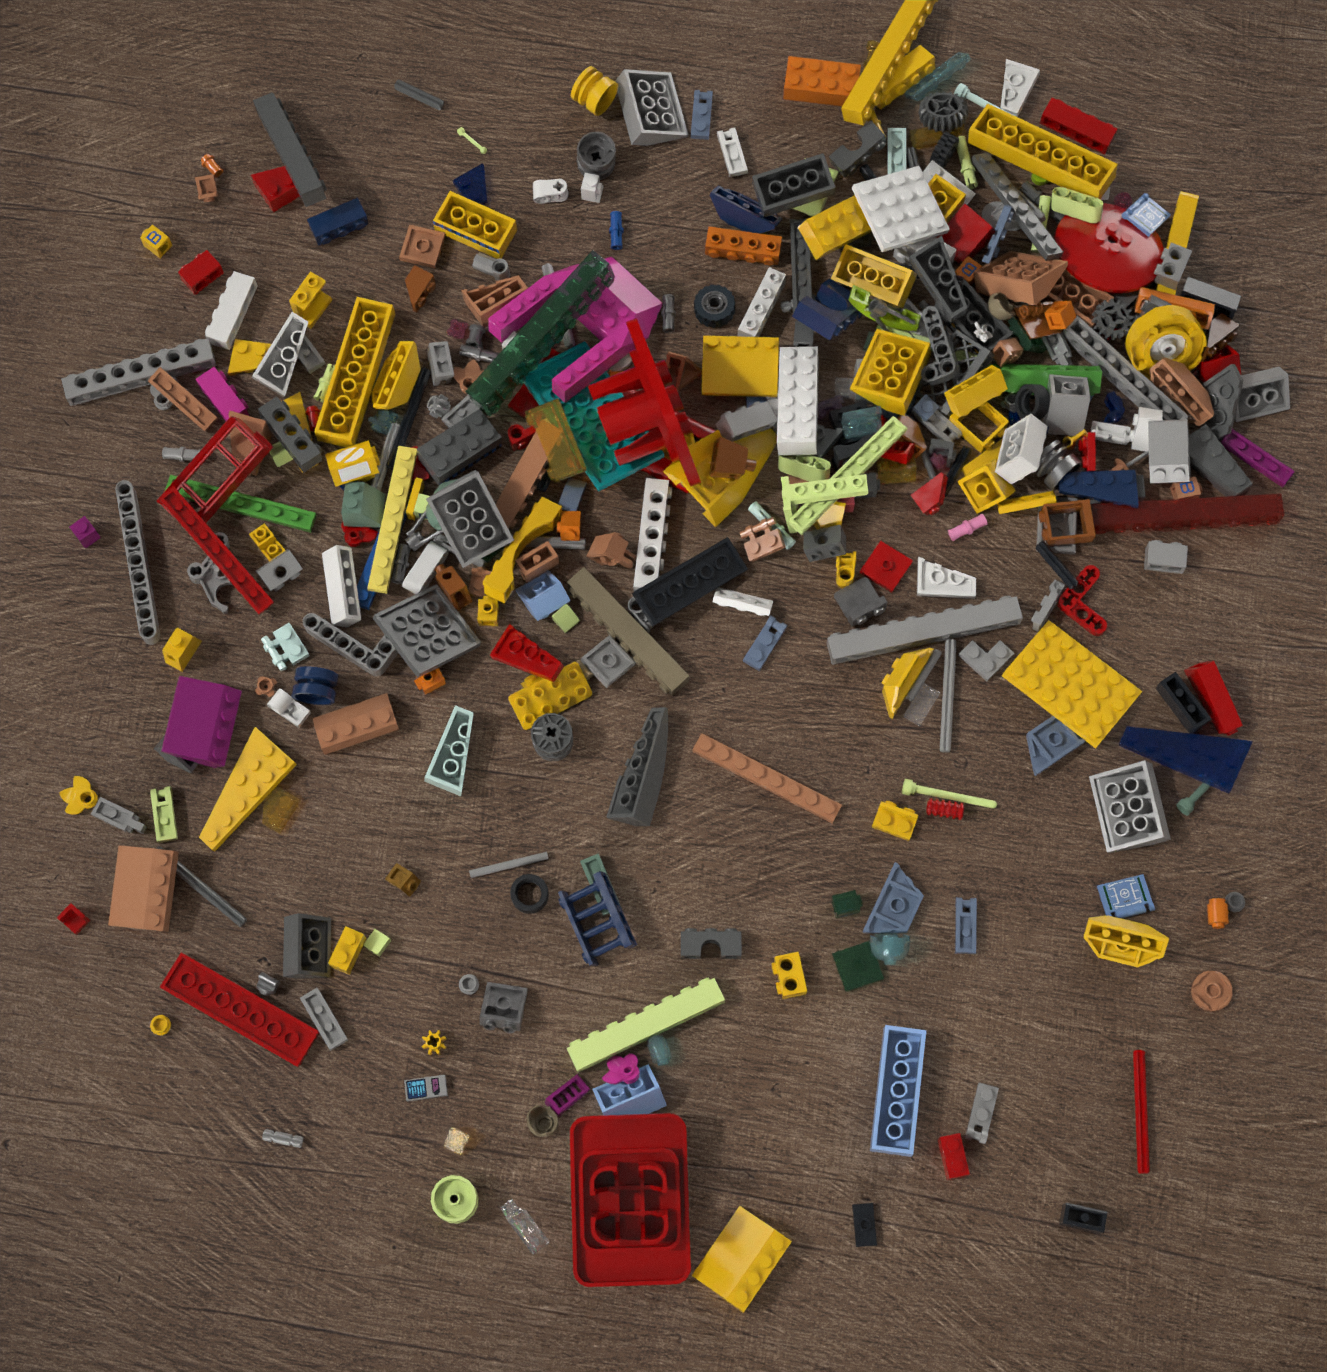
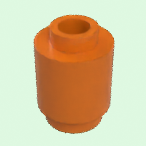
M1223 898L1209 899V904H1207L1208 924L1212 925L1214 929L1225 928V925L1229 924L1228 904L1225 903Z

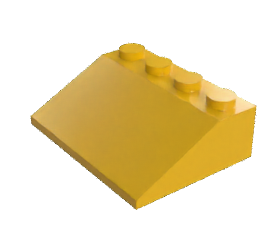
M876 329L850 390L886 411L905 416L922 378V369L927 366L931 357L930 343Z
M703 336L702 395L777 397L779 338Z
M739 1206L692 1276L744 1313L792 1241Z

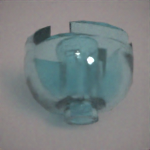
M896 933L875 934V937L870 935V948L874 957L884 961L885 965H896V961L904 959L909 952L910 935L903 934V938H898Z

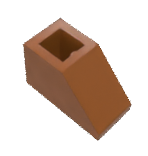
M414 265L406 277L405 283L413 311L417 313L419 308L425 305L428 294L434 291L436 283L433 274Z

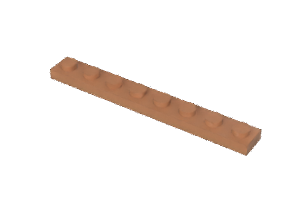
M702 733L692 750L697 755L832 824L842 807L841 804Z

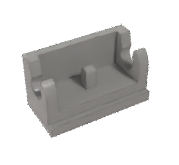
M448 341L429 343L427 356L433 386H438L442 380H446V384L451 382L452 377H454Z

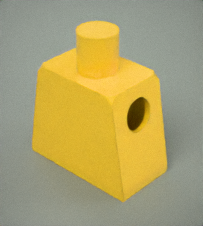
M177 627L162 650L165 663L183 672L202 641Z

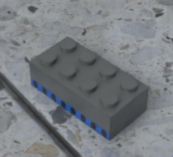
M478 409L417 448V457L439 486L502 447V437L481 410Z

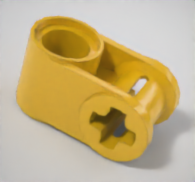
M856 551L836 556V584L842 589L853 583ZM847 575L850 579L844 580L840 576Z

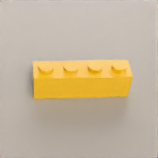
M921 45L904 56L902 64L895 71L894 78L889 81L886 91L882 93L877 107L881 110L886 105L891 104L894 99L903 95L906 90L916 85L925 76L931 74L936 69L935 56Z

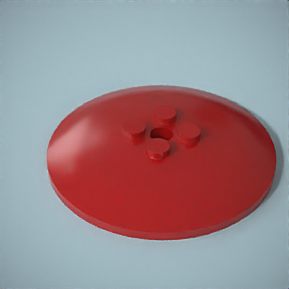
M1103 203L1101 221L1097 223H1089L1065 215L1056 229L1054 240L1063 251L1059 260L1068 261L1066 270L1077 280L1100 291L1129 293L1140 290V287L1148 286L1156 279L1157 275L1154 272L1158 264L1162 265L1163 259L1160 258L1164 251L1158 233L1154 231L1148 237L1127 219L1122 218V213L1127 210L1126 208Z

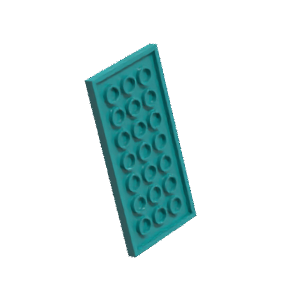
M584 341L521 373L520 378L550 422L564 431L562 434L565 436L563 441L597 490L601 491L664 458V452L661 449L619 466L614 451L630 445L649 432L647 430L610 445L597 412V407L622 398L624 395L620 392L593 400L587 385L564 403L552 391V379L590 350V347ZM605 371L602 375H600L598 378L592 381L589 385L606 379L610 376L607 373V371Z

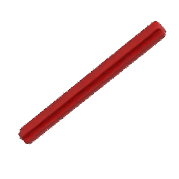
M1135 1050L1133 1051L1137 1169L1140 1174H1148L1150 1166L1145 1051Z

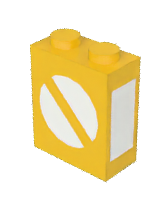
M369 440L325 454L335 487L379 473L377 466L381 464L375 446L371 447Z

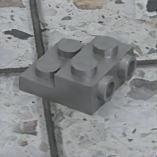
M487 982L480 1013V1025L487 1030L502 1028L506 1033L520 1031L527 988Z

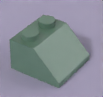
M365 482L346 483L341 512L344 526L381 527L386 494Z

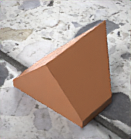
M668 351L666 364L673 382L665 384L664 387L674 384L679 392L702 374V369L687 356Z

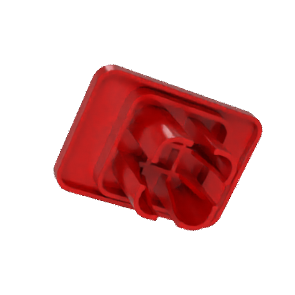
M637 318L627 321L626 325L636 348L629 351L635 367L588 385L593 400L609 394L642 389L597 407V412L610 445L652 428L654 429L630 445L615 450L614 454L617 462L621 466L667 448L672 463L680 460L690 487L697 485L701 481L684 437L693 433L685 411L675 414V412L684 409L674 384L664 387L665 384L673 382L665 360L657 363L654 362Z
M674 1113L590 1115L576 1119L570 1128L573 1274L575 1279L586 1287L672 1285L682 1283L688 1278L691 1271L687 1130L684 1120Z

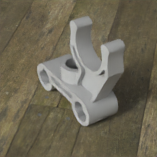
M222 532L215 533L224 542V545L230 549L228 537ZM208 556L202 564L198 562L190 564L187 569L190 580L195 584H201L211 605L223 614H227L228 607L217 600V593L221 587L232 585L225 576L219 577L222 572ZM199 571H202L200 575H198V574H196L195 576L192 575L193 572H197V573H198Z

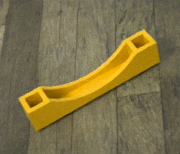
M541 497L538 503H534L529 517L526 516L524 518L521 529L514 533V541L504 548L501 559L496 560L493 565V571L484 578V594L503 603L507 601L514 590L513 570L515 560L518 559L522 550L531 541L554 530L557 521L561 519V505L544 497Z

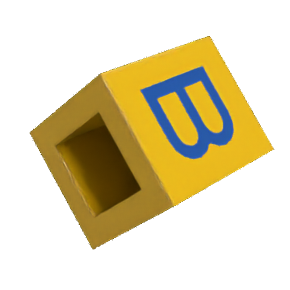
M154 225L145 229L140 237L144 247L159 258L173 246L170 238Z

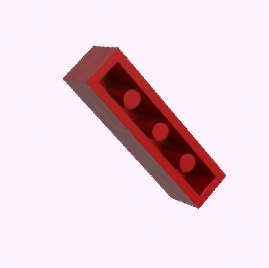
M1054 98L1050 99L1039 123L1104 155L1117 132V128L1112 124L1105 123L1093 115H1088L1080 109L1071 107L1062 100Z

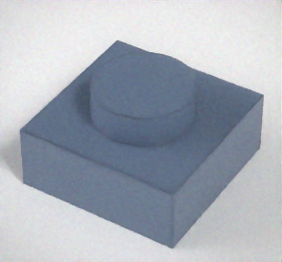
M925 394L911 409L925 422L934 414L939 406Z

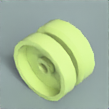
M450 1175L444 1177L436 1183L432 1190V1208L441 1219L448 1223L460 1224L466 1222L475 1214L478 1208L479 1196L477 1190L469 1180L462 1176ZM452 1196H458V1201L456 1203H452Z

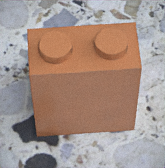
M229 411V417L240 418L254 433L258 431L270 442L272 434L265 420ZM235 427L230 432L232 455L242 463L256 446ZM262 461L248 476L251 474L257 476Z

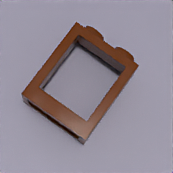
M1090 499L1043 504L1041 511H1039L1040 523L1043 522L1044 527L1042 529L1043 541L1046 540V544L1049 547L1093 542L1096 535ZM1080 511L1083 534L1052 537L1050 514Z

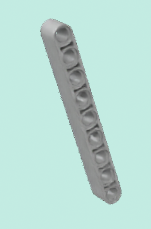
M122 480L117 483L115 490L138 630L146 644L154 645L160 640V630L138 498L133 485L127 480ZM130 489L127 494H122L124 490ZM128 507H133L131 511L125 512ZM136 524L133 529H128L130 525ZM139 542L137 546L131 547L132 543ZM142 559L140 564L134 565L136 560ZM140 577H145L144 581L137 583ZM148 595L145 600L140 601L141 596ZM145 613H151L148 618L143 619ZM148 631H154L152 636L146 637Z

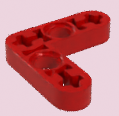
M1088 565L1076 577L1078 584L1083 586L1084 591L1077 593L1074 589L1067 588L1060 596L1057 605L1063 613L1090 634L1101 636L1107 628V622L1081 601L1100 576V571L1096 566ZM1091 571L1094 572L1093 577L1091 576L1086 583L1084 579L1087 577V574ZM1070 595H1072L1073 598L1070 605L1064 606V601L1068 600ZM1084 610L1088 616L1086 619H1080L1077 616V612ZM1090 617H1093L1092 621L1088 625L1087 622L1089 621ZM1098 623H1100L1101 627L1095 630V624L1097 625Z

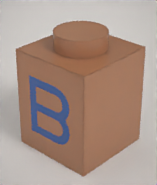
M1191 477L1190 482H1173L1170 487L1175 505L1197 501L1202 494L1201 483L1197 482L1196 477Z

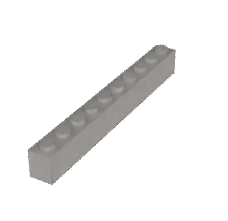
M1004 596L993 602L992 600H985L979 605L967 604L956 610L948 608L942 613L937 614L936 612H930L925 614L924 617L917 618V616H911L906 618L905 621H889L887 625L879 626V624L869 626L868 629L860 630V628H856L845 634L840 632L833 633L827 638V647L831 663L834 665L1018 625L1023 617L1017 596Z

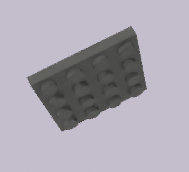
M437 584L374 614L373 620L417 678L480 647L481 641Z

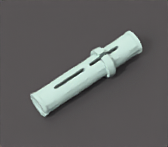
M757 501L748 508V511L759 521L771 518ZM777 523L771 526L772 530L779 529L781 531L787 550L796 543L785 531L783 525L780 526Z

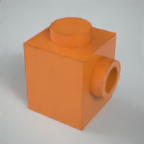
M581 511L561 512V521H557V533H560L561 540L580 541Z

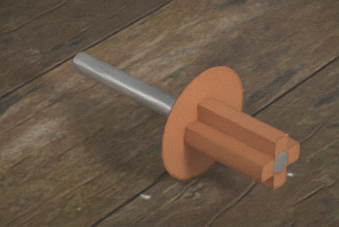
M1145 451L1126 464L1116 458L1114 460L1115 467L1109 471L1129 470L1128 467L1149 455V452Z

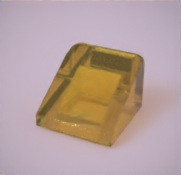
M451 1127L443 1147L462 1156L471 1136Z

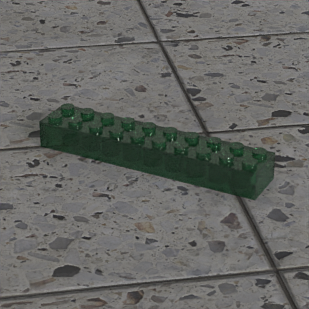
M594 250L587 255L465 391L473 404L489 417L499 411L501 404L513 395V391L517 386L525 382L526 376L538 367L541 359L547 357L551 352V348L561 342L567 330L572 329L577 322L576 320L581 315L583 316L587 313L593 301L596 302L601 297L602 291L612 285L615 275L610 263Z

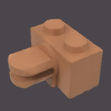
M616 532L595 536L586 556L601 566H614L619 563L626 568H632L633 562L637 558L636 555L626 550L629 542Z

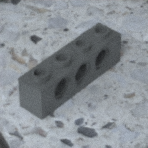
M276 396L258 408L260 417L266 421L269 429L304 473L322 461L321 453L323 451L317 443L314 444L310 440L312 437L307 429L300 427L301 423L297 416L290 414V409L284 400L281 402ZM280 417L285 418L283 421H277ZM291 431L296 432V434L292 436L287 435ZM302 445L307 446L304 450L298 449Z

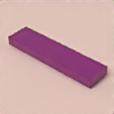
M1233 429L1231 434L1221 441L1226 450L1282 488L1295 472Z

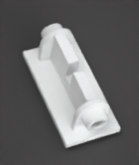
M1093 421L1090 432H1095V440L1127 445L1130 439L1131 427Z

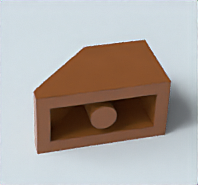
M900 415L896 419L907 427V431L897 441L915 443L913 457L917 458L927 448L917 422L906 415Z

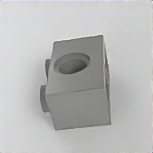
M287 549L256 570L266 587L270 591L274 589L276 592L285 586L283 582L289 578L291 580L297 578L301 574L299 571L303 568L291 551ZM279 566L285 568V574L282 577H278L275 574V570Z

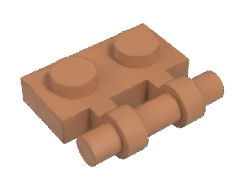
M775 517L762 519L760 523L754 526L749 525L740 532L742 539L748 536L750 538V541L744 543L750 562L757 561L786 547L781 531L779 529L772 530L771 526L777 524ZM765 531L764 535L757 537V532Z

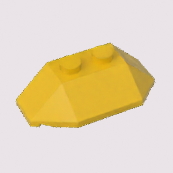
M400 341L397 348L384 361L371 393L375 409L389 410L408 402L421 370L417 346L414 341Z
M926 648L904 653L900 659L896 658L891 667L894 670L891 675L887 673L882 681L884 685L882 693L890 718L893 719L930 659L934 649Z
M1109 915L1090 917L1084 932V939L1098 958L1134 967H1140L1156 959L1163 958L1169 941V937L1149 925Z

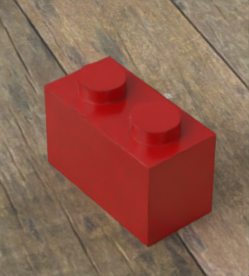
M206 250L203 253H199L189 264L183 265L178 274L183 283L196 295L224 274L220 263Z
M957 1133L939 1137L937 1140L946 1180L970 1175L961 1134Z

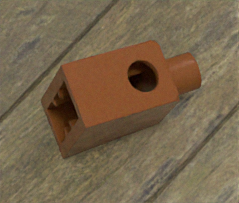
M719 437L714 441L709 477L738 479L745 474V470L754 472L756 460L747 459V447Z
M440 564L435 568L437 573L435 577L441 590L457 611L473 602L466 584L452 566L446 567L444 564Z

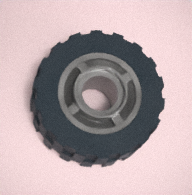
M714 284L705 286L702 290L700 289L694 300V313L697 320L706 327L716 328L727 325L735 314V298L732 292L727 290L726 287Z

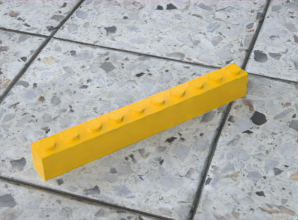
M905 0L841 108L844 121L864 126L867 119L871 117L875 105H878L882 93L886 91L889 81L894 78L896 69L902 64L903 57L909 52L910 45L913 40H916L920 28L924 26L928 14H931L933 6L938 0Z

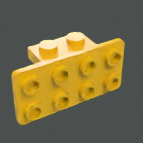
M572 662L563 667L555 682L535 675L526 677L524 682L520 683L522 689L511 694L508 700L522 728L528 730L532 728L533 723L540 716L547 713L558 714L590 697L592 690L579 664Z

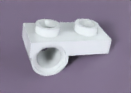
M280 688L267 704L269 708L298 728H300L311 713L310 710L295 701Z

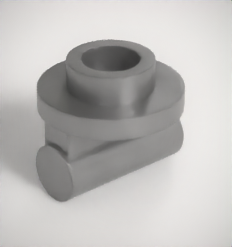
M261 972L256 988L263 995L269 996L276 993L280 981Z

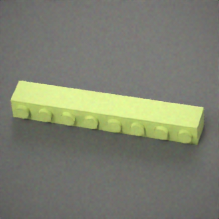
M709 977L699 981V985L694 988L688 986L680 991L681 994L675 997L669 995L661 1000L662 1003L656 1006L654 1004L643 1008L644 1012L637 1015L636 1012L631 1013L621 1023L617 1021L612 1022L602 1032L596 1030L588 1034L589 1038L583 1041L577 1039L569 1043L570 1047L567 1048V1051L577 1072L588 1069L724 1004L725 999L715 978L711 980Z

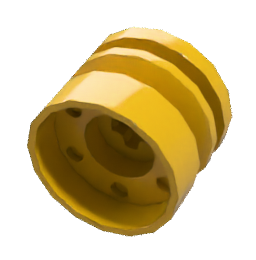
M590 66L579 75L573 85L570 96L571 99L580 105H586L588 111L596 116H600L612 104L619 86L618 83L609 77H603V73L597 71L595 67Z

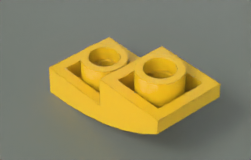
M265 523L249 534L268 561H271L285 551Z

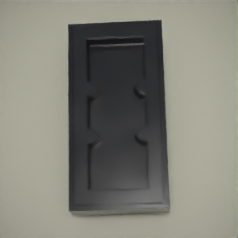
M873 1203L852 1204L856 1247L877 1246Z

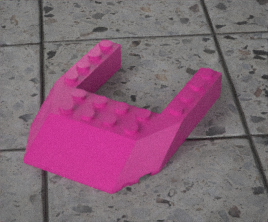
M607 257L572 265L545 275L489 317L488 325L489 331L502 343L513 331L516 332L555 301H558L591 331L600 342L552 379V391L566 403L625 357L629 351L635 349L626 325L627 321L637 318L645 340L648 339L663 303L613 257Z

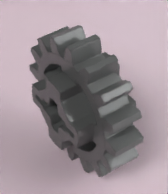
M1113 298L1108 302L1104 300L1101 305L1098 304L1095 308L1096 310L1092 313L1094 318L1091 322L1096 323L1093 329H1099L1098 334H1105V339L1111 336L1112 341L1117 336L1121 339L1124 334L1127 335L1132 326L1131 321L1134 319V316H1129L1132 310H1126L1127 304L1120 305V300L1114 303Z

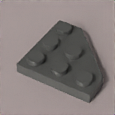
M1235 364L1229 365L1202 384L1209 393L1214 411V416L1202 425H1207L1219 441L1231 434L1244 381Z

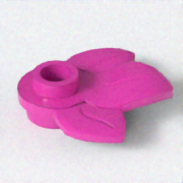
M632 1053L627 1054L624 1058L620 1056L608 1058L607 1066L610 1071L602 1077V1080L614 1085L622 1081L626 1084L635 1083L639 1079L640 1074L637 1067L638 1058Z

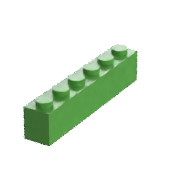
M989 364L987 366L993 365L1001 370L1008 388L1004 392L1009 394H1017L1020 387L1025 384H1040L1047 390L1049 374L1087 377L1090 396L1095 395V393L1100 394L1102 378L1100 366L1005 364L1003 367H999L998 364Z

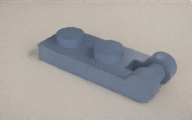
M694 91L691 139L709 140L713 91ZM700 99L707 100L706 103H699Z
M770 616L744 657L743 662L760 671L788 625L783 622L779 623L775 617ZM771 627L777 630L776 634L770 632Z
M956 897L955 953L976 954L977 899L962 900V898ZM962 908H969L970 913L962 912Z

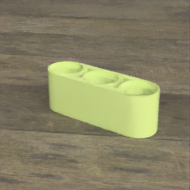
M1056 187L1052 191L1051 209L1089 223H1097L1101 221L1103 201L1064 187Z
M779 455L778 469L783 473L809 482L830 479L831 464L825 459L813 455Z

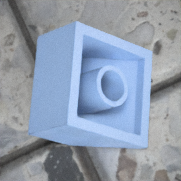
M549 570L515 589L531 615L537 621L547 618L550 613L570 602L563 585Z

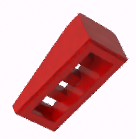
M896 441L889 448L890 450H887L881 457L907 465L914 454L915 443Z

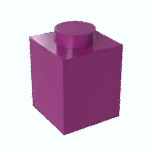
M85 516L69 526L85 549L101 538Z

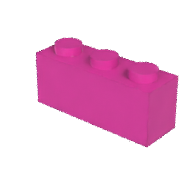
M213 367L196 378L200 389L225 421L229 419V411L249 416L247 403L243 398L239 400L236 396L238 394L237 390L232 384L229 386L226 383L228 379L222 371L218 372Z

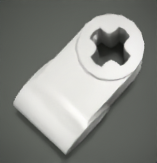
M563 179L537 180L533 182V199L537 204L562 202L568 198L567 184Z

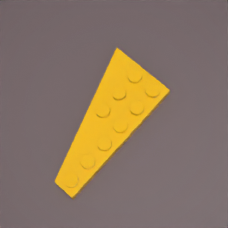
M254 727L199 836L214 852L297 765L256 727Z

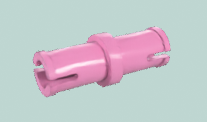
M980 514L969 521H962L961 525L948 530V534L951 540L955 541L966 534H972L974 530L988 523L985 516Z

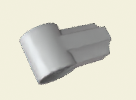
M480 252L476 254L472 265L474 269L493 276L497 281L510 278V270L504 259H495Z

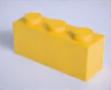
M990 365L944 392L951 412L961 417L968 415L973 409L985 405L990 399L1000 396L1008 388L1001 370Z

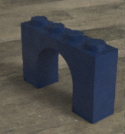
M829 278L821 285L815 300L805 296L799 301L792 317L828 340H831L835 336L838 337L843 330L846 331L849 325H853L857 318L860 319L863 314L849 302L851 291Z

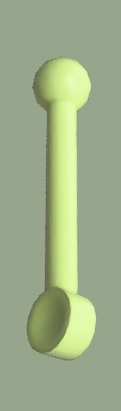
M460 127L457 129V133L463 135L479 148L482 154L487 152V148L482 147L466 134L464 128Z

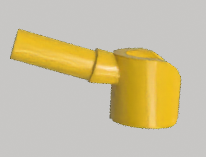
M1084 429L1073 437H1065L1063 443L1071 440V444L1066 448L1068 450L1073 449L1075 441L1085 435L1087 431Z

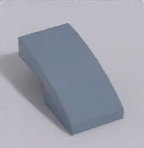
M568 478L559 501L562 511L578 510L587 482Z

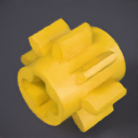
M429 1030V1035L422 1037L426 1041L422 1048H429V1055L432 1052L440 1055L439 1050L447 1048L443 1044V1041L447 1038L445 1036L440 1038L439 1030L436 1034ZM433 1038L438 1041L436 1047L429 1045L432 1043Z

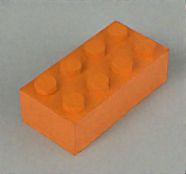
M789 56L783 99L843 106L859 79L861 65Z

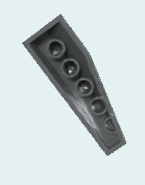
M666 707L651 708L641 729L643 734L633 746L635 751L632 758L627 759L625 763L627 768L623 776L620 775L617 780L606 818L633 826H650L665 768L668 738V708Z

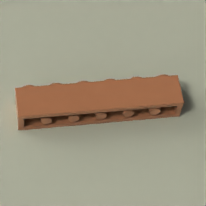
M542 419L495 504L507 528L511 530L514 529L518 522L515 519L519 512L523 513L528 504L525 502L528 495L532 496L537 486L534 485L536 480L542 479L546 471L544 469L546 462L550 463L555 455V452H553L555 446H560L565 437L562 435L564 432L562 429Z

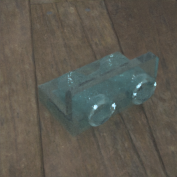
M881 406L843 413L841 423L845 438L850 439L875 434L882 427Z

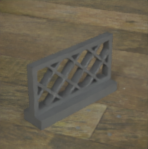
M955 330L950 337L954 351L965 350L966 359L958 361V364L967 363L968 365L967 371L956 377L957 385L987 368L995 356L990 350L958 330ZM957 336L963 338V347L954 348V341ZM947 347L941 350L940 355H944L947 352ZM977 347L980 349L976 357L969 358V348ZM931 372V373L929 374L928 379H932V378H933V377H932V373H933V372ZM923 378L918 384L915 393L920 398L923 397V394L920 393L923 386L929 385ZM947 381L944 382L945 391L935 393L934 386L931 385L932 394L928 396L930 398L933 397V401L936 404V396L944 395V392L948 391ZM946 399L942 407L939 406L938 410L950 417L953 413Z

